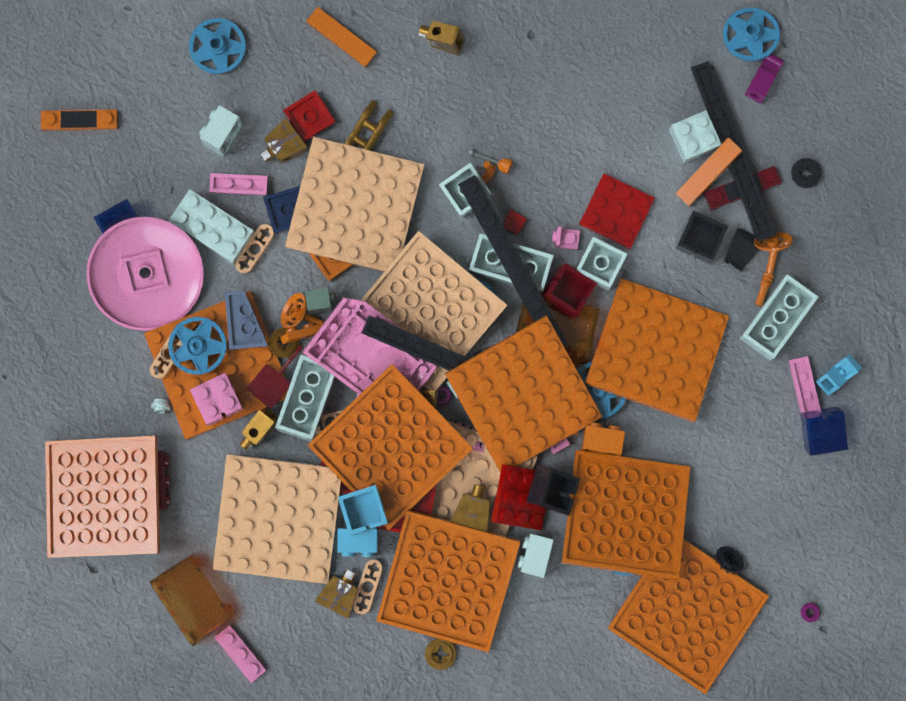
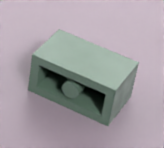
M328 288L305 291L307 309L310 315L333 312V307L336 306L335 297Z

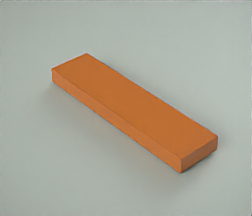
M319 7L306 20L308 25L365 68L377 54L374 49Z
M727 138L675 194L690 207L743 151L730 138Z

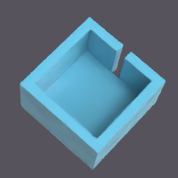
M377 485L338 497L349 535L369 530L368 526H370V529L389 524Z
M338 529L337 552H342V556H355V553H361L363 557H373L374 553H378V529H369L355 535H349L348 529Z

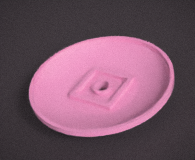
M148 216L129 218L107 229L94 244L88 258L86 271L88 289L99 310L113 322L129 329L150 331L183 318L196 303L202 289L204 276L200 253L188 234L167 220ZM141 268H149L151 271L150 275L142 277L139 273Z

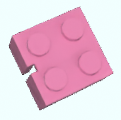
M226 373L190 389L208 426L225 419L224 415H222L224 412L229 417L244 410Z

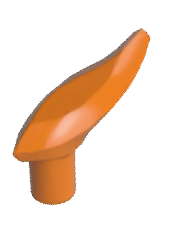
M489 161L483 163L486 171L481 176L486 184L495 173V165H491Z

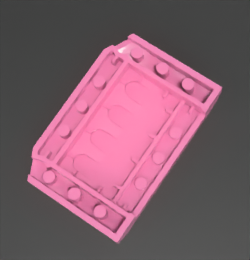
M344 297L302 351L303 354L322 366L359 395L391 364L418 391L436 369V366L432 363L362 334L361 331L368 315L396 327L398 326L365 301Z

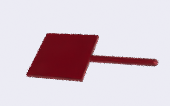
M300 345L278 373L266 364L246 390L269 409H272L291 384L281 374L301 351L303 346Z

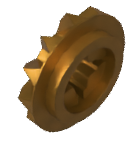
M285 328L275 330L269 339L270 350H272L275 356L281 358L291 357L299 347V340L288 343L291 345H286L284 349L281 344L277 343L286 334L288 329Z
M442 639L431 641L425 650L427 663L436 670L449 668L456 658L453 644ZM440 646H442L443 652L449 654L442 657L441 663H439L438 656L432 655V653L438 652Z

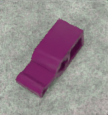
M773 54L764 58L744 95L761 104L784 60Z

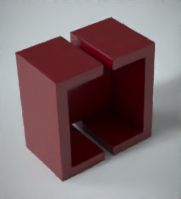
M564 263L556 269L550 279L551 283H548L542 297L546 303L572 319L579 316L587 302L585 299L590 297L597 283L567 263Z

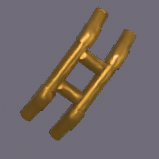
M371 100L344 144L353 146V143H356L363 147V149L371 151L394 112L388 109L378 125H375L368 121L373 110L378 105L376 101ZM363 126L373 132L368 142L358 136Z

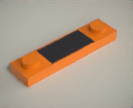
M117 109L41 111V130H118Z

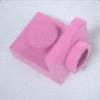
M558 226L557 231H553L552 242H555V248L578 250L580 231L563 229Z

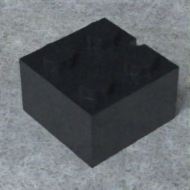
M693 210L675 249L688 255L695 253V258L710 264L715 258L728 226Z
M537 465L526 502L554 513L570 516L574 499L560 496V493L576 495L580 478L551 467Z

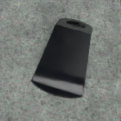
M737 228L724 262L742 272L759 251L754 245L755 235Z

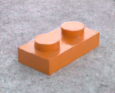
M314 323L304 325L303 329L297 330V327L288 329L286 334L281 337L282 344L313 337L322 324L314 325Z

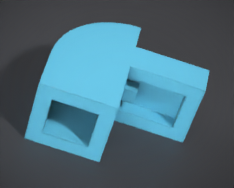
M848 354L827 370L816 383L829 396L848 379L857 374L862 367Z

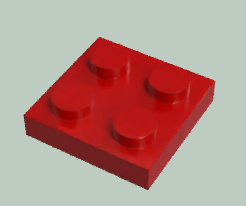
M315 90L283 110L304 143L336 123Z

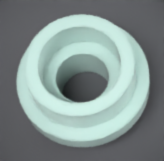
M154 399L151 408L155 413L165 414L167 411H170L169 401Z

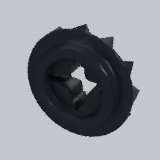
M810 158L798 160L791 170L792 181L804 189L814 187L818 184L822 175L819 164ZM807 166L808 173L812 175H809L805 181L804 175H801L800 172H803Z
M720 547L714 556L716 558L715 563L719 564L720 569H724L726 573L731 572L735 575L740 573L744 567L741 555L730 547Z

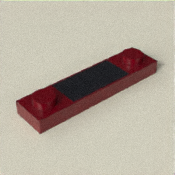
M775 166L753 173L760 192L782 183ZM734 181L703 193L710 211L740 200Z

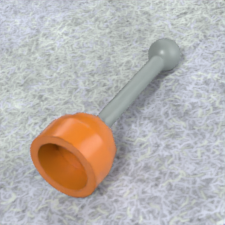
M474 149L468 151L469 156H477L497 164L498 169L502 173L508 175L513 160L503 158L498 161L479 154Z

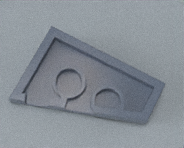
M245 291L225 292L229 349L269 347Z

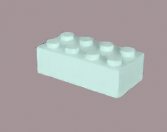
M190 189L168 220L181 228L188 236L234 266L236 260L255 233L252 229Z
M479 234L469 273L513 286L488 238L484 234ZM513 243L542 295L554 255Z
M788 274L785 275L739 339L768 360H773L815 303L818 296Z
M300 355L275 428L277 431L311 442L318 430L335 376L307 356Z

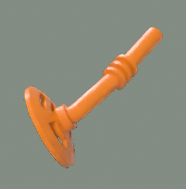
M776 232V236L766 239L762 244L757 242L756 238L754 239L755 247L770 252L766 272L763 273L764 277L761 278L763 281H760L761 287L755 302L756 306H763L768 288L772 285L778 252L788 248L793 243L792 236L787 233Z
M301 293L291 296L281 313V325L285 329L296 327L301 320L314 323V325H323L324 321L305 313L307 302L305 295Z

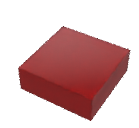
M510 209L502 225L507 231L518 236L527 218Z

